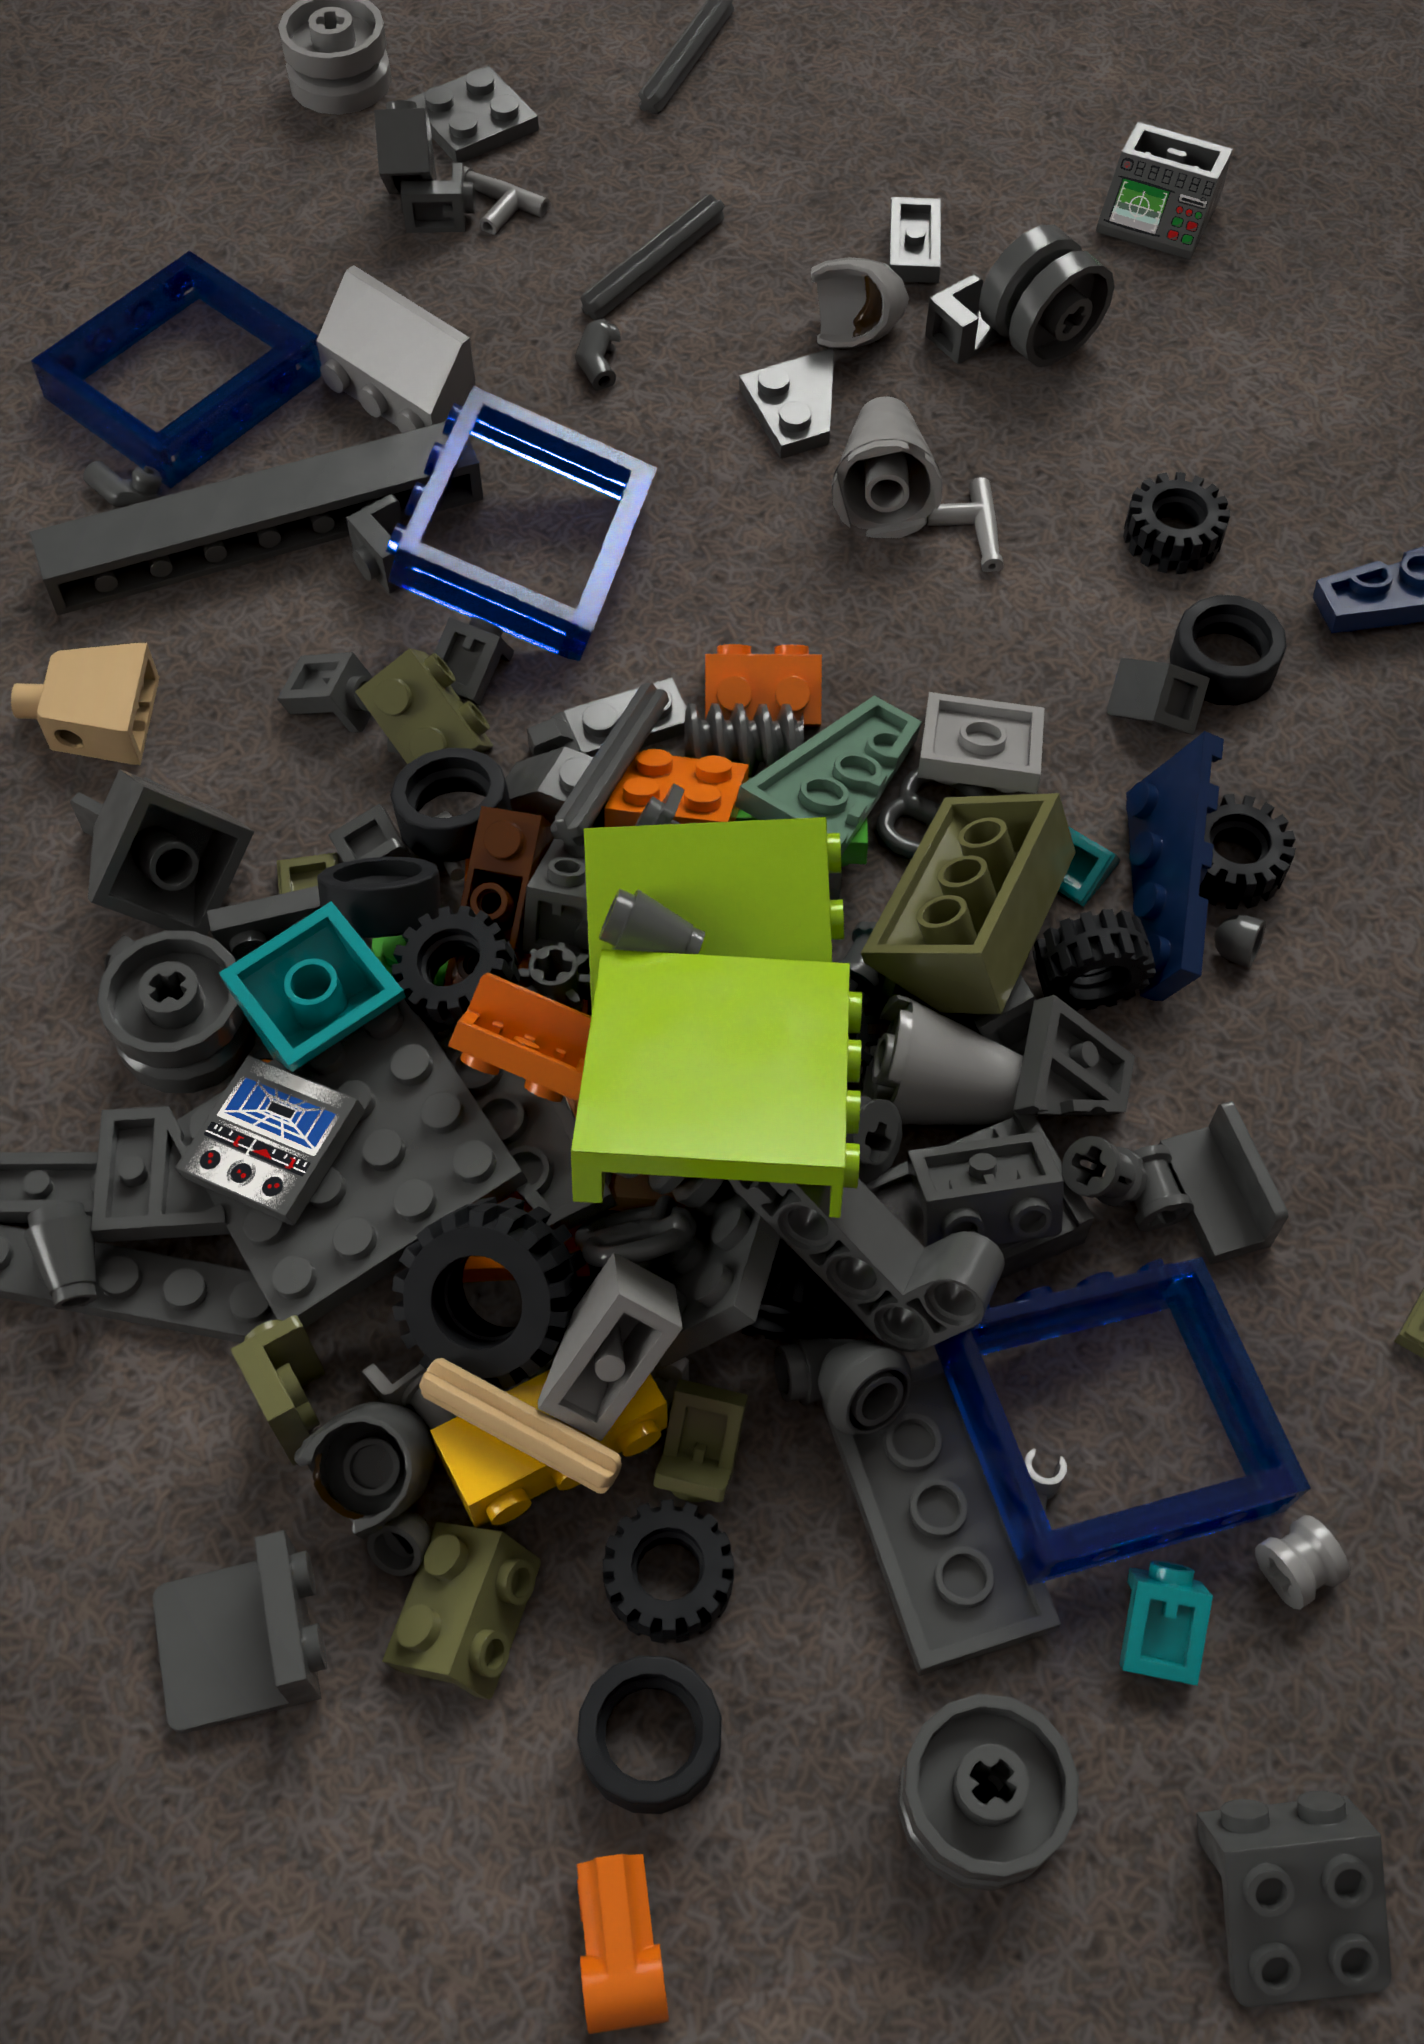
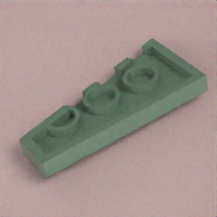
M873 696L740 785L735 806L758 820L826 817L827 833H840L842 856L917 741L922 721Z

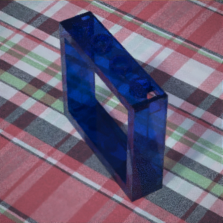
M191 251L182 255L31 360L45 399L142 469L145 466H150L158 470L162 476V483L170 489L322 376L320 372L321 361L316 342L318 335ZM193 287V290H192V291H190L189 293H187L186 295H184V293H185L186 291H188L189 289H191V288ZM198 299L272 347L263 356L158 432H155L83 381ZM173 455H174V458H175V461H174V462H172V459H171V457H172Z
M473 386L464 406L454 403L449 412L442 432L443 435L449 437L446 444L443 445L435 442L424 469V474L430 476L427 485L416 482L405 509V514L411 516L407 527L397 523L386 549V552L395 555L388 582L469 617H477L488 621L506 633L562 657L580 661L657 467ZM471 436L482 439L620 501L576 609L422 543Z
M1202 1257L1165 1265L1162 1258L1145 1264L1136 1273L1116 1278L1112 1272H1101L1085 1278L1075 1288L1053 1292L1052 1288L1048 1286L1035 1288L1018 1296L1013 1303L992 1308L988 1304L982 1321L976 1326L941 1341L934 1346L1028 1586L1285 1512L1311 1489ZM1169 1308L1246 1476L1052 1530L982 1355Z

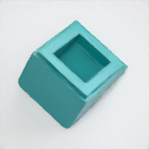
M1069 827L1076 853L1058 892L1084 907L1121 860L1115 853Z

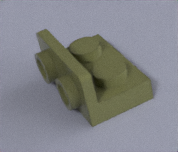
M293 1315L283 1321L275 1319L258 1325L246 1335L244 1342L230 1350L265 1418L294 1466L297 1464L294 1454L302 1446L303 1441L310 1436L308 1431L321 1425L302 1387L325 1375V1371L297 1315Z

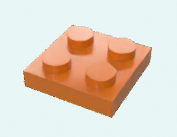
M647 749L638 752L604 808V827L635 826L650 798L653 796L663 801L673 783L685 789L673 818L677 822L686 824L735 821L740 809L735 806L739 786L748 781L749 764L734 763L725 757L715 755L705 756L700 759L672 756L669 752L661 749Z

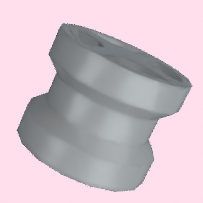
M1303 1515L1289 1526V1534L1282 1539L1269 1537L1255 1548V1557L1260 1570L1281 1599L1293 1609L1301 1610L1315 1599L1316 1590L1323 1585L1336 1587L1350 1576V1567L1346 1555L1338 1541L1319 1520L1309 1515Z

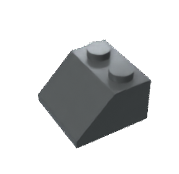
M119 769L94 824L88 900L91 903L168 931H195L207 936L210 930L207 911L220 908L254 831L226 812Z

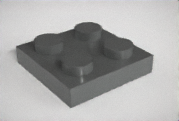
M489 65L481 69L472 70L467 75L443 85L431 87L426 92L407 99L416 102L417 108H426L430 120L432 138L455 163L468 161L539 130L538 116Z

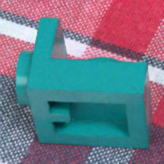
M1157 1560L1150 1561L1149 1571L1129 1568L1127 1583L1132 1591L1119 1662L1123 1671L1198 1686L1213 1595L1202 1582L1193 1580L1195 1573L1193 1569Z

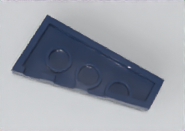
M1424 547L1404 552L1402 561L1391 565L1375 561L1318 579L1312 598L1331 633L1424 622Z
M1206 731L1126 792V811L1128 814L1130 842L1129 859L1131 862L1133 912L1141 920L1156 965L1155 977L1148 979L1150 984L1144 990H1140V996L1153 1001H1164L1201 977L1208 899L1199 896V888L1207 870L1212 868L1214 845L1204 841L1207 813L1210 814L1217 811L1219 786L1210 783L1211 764L1222 759L1224 743L1223 738Z

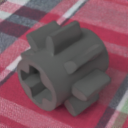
M562 942L558 945L546 946L539 950H530L531 958L528 969H518L520 982L517 985L582 1012L584 999L591 1000L589 955L585 953L576 957Z

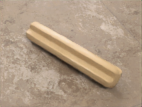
M444 1358L435 1359L429 1365L420 1381L419 1388L425 1399L598 1494L606 1493L614 1484L620 1472L622 1463L621 1457L617 1452Z

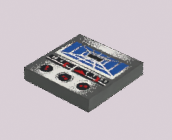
M248 1055L175 1169L189 1181L294 1226L361 1119L365 1109L356 1098Z

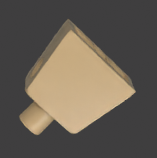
M147 643L60 650L50 657L44 684H14L11 693L12 712L17 719H37L46 741L53 751L141 765L159 675Z

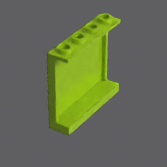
M826 817L584 828L591 1013L601 950L613 948V945L599 940V935L619 889L631 894H635L637 889L693 924V927L705 931L699 955L832 962L831 940L844 939L843 899L830 900L829 873H841L840 833H827Z
M602 949L571 1147L573 1202L603 1203L606 1173H627L830 1186L829 1217L840 1218L843 1188L858 1187L860 1144L846 1143V1134H858L861 1105V1091L847 1090V1082L859 1083L862 1048L861 1040L848 1039V1033L860 1034L862 1015V992L849 991L850 963Z

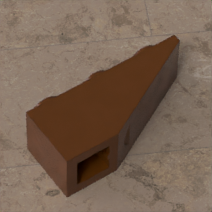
M481 806L460 906L471 907L476 915L481 910L488 914L494 923L498 924L516 954L519 965L516 967L519 969L524 953H522L526 887L554 840L550 830L552 824L541 815ZM461 954L449 959L443 986H451L466 979L476 968L480 956L476 954Z

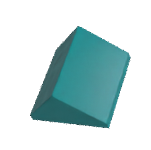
M332 901L219 972L222 981L271 1056L291 1072L406 997L404 990Z

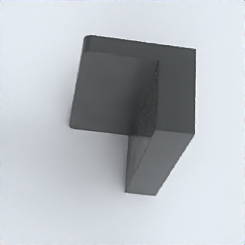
M1233 1101L1218 1105L1208 1127L1160 1140L1159 1144L1167 1146L1173 1158L1169 1168L1181 1194L1189 1195L1195 1208L1189 1213L1188 1218L1210 1265L1272 1246L1288 1219V1211Z

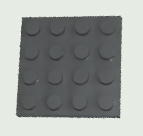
M402 999L291 1072L356 1098L365 1109L361 1119L294 1226L208 1188L206 1190L214 1205L220 1203L226 1213L225 1225L276 1318L283 1321L290 1316L297 1315L305 1328L403 1265L399 1260L406 1247L419 1241L416 1235L426 1226L468 1204L469 1206L480 1199L496 1197V1201L499 1203L516 1192L517 1188L528 1180L422 1018L409 1007L405 999ZM276 1059L269 1062V1064L291 1072ZM224 1091L177 1119L184 1134L183 1144L187 1148Z

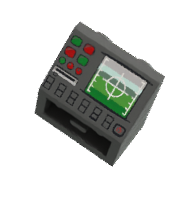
M1137 122L1120 155L1097 223L1096 232L1191 260L1220 201L1233 149Z

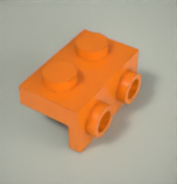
M742 644L717 646V654H705V719L712 703L720 705L725 720H729L735 703L743 704L748 720H753L759 704H767L772 721H776L782 704H790L796 721H800L803 713L804 727H820L822 654H809L808 646L793 644L775 646L774 654H751V646Z
M485 973L480 978L467 1011L458 1020L448 1046L461 1051L460 1060L473 1069L491 1075H498L500 1069H503L526 1079L524 1087L541 1098L553 1102H562L563 1097L566 1096L577 1101L581 1088L591 1016L494 974Z

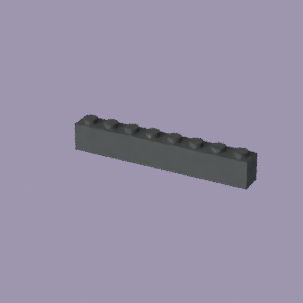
M460 418L34 530L29 533L43 582L58 616L350 536L346 517L390 494L400 502L403 521L483 500L484 497L479 461Z

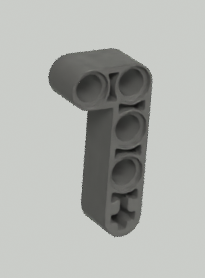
M859 1178L857 1188H843L840 1218L829 1217L830 1186L728 1180L746 1202L866 1326L888 1346L906 1352L924 1350L966 1331L982 1321L1005 1265L1003 1253L988 1237L975 1232L962 1231L951 1234L924 1248Z

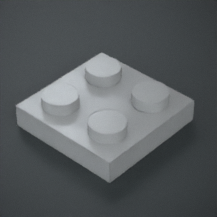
M929 692L917 777L932 779L947 785L961 783L990 787L1005 793L1019 791L1037 794L1041 776L1045 708Z

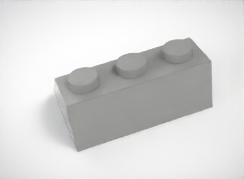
M355 265L347 269L316 341L321 361L320 372L326 384L337 393L344 391L359 401L371 416H382L396 425L401 433L460 418L464 429H466L480 417L470 337Z

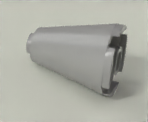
M888 396L874 398L862 407L832 480L833 506L841 521L850 528L851 524L860 529H868L866 536L871 538H902L919 531L927 524L926 518L935 508L938 509L942 501V475L908 407L901 400Z
M894 995L889 998L879 1019L890 1021L887 1033L878 1038L877 1046H869L868 1053L874 1057L870 1065L864 1067L861 1096H867L872 1100L884 1099L892 1102L899 1111L902 1125L993 1126L1013 1117L1023 1061L1022 1055L908 997Z

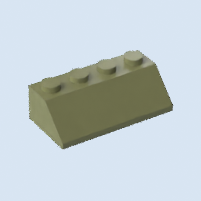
M1060 794L945 797L861 951L864 963L940 1013L1001 1014L1076 853Z

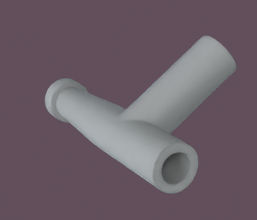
M463 166L465 182H474L475 190L497 200L494 206L479 221L481 230L495 235L518 209L540 218L549 210L550 201L548 198L508 182L476 173L472 168Z
M984 477L975 478L969 483L971 503L940 504L938 509L935 508L926 518L927 527L975 525L982 554V571H1001L1004 564L1003 558L999 554L998 530L990 481Z

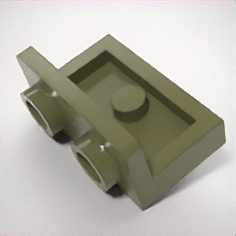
M409 648L355 691L407 764L425 753L445 748H469L484 753L493 747L492 742L485 734L490 729L486 718L471 701L468 700L465 703L461 701L451 687V684L456 681L455 676L436 653H432L429 656L426 652Z
M436 1522L431 1536V1543L425 1552L424 1560L417 1570L382 1662L397 1671L453 1683L475 1697L491 1699L501 1673L508 1662L509 1651L527 1601L533 1593L535 1579L541 1565L539 1557L502 1531Z

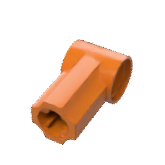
M616 1854L578 1863L577 1886L586 1955L580 1956L588 2034L669 2022L660 1943L654 1944L643 1854Z

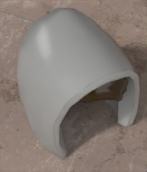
M848 257L824 261L813 266L811 269L812 282L817 283L821 323V334L817 335L819 346L836 350L857 348L873 343L888 334L904 315L909 301L908 293L902 278L885 263L865 258Z

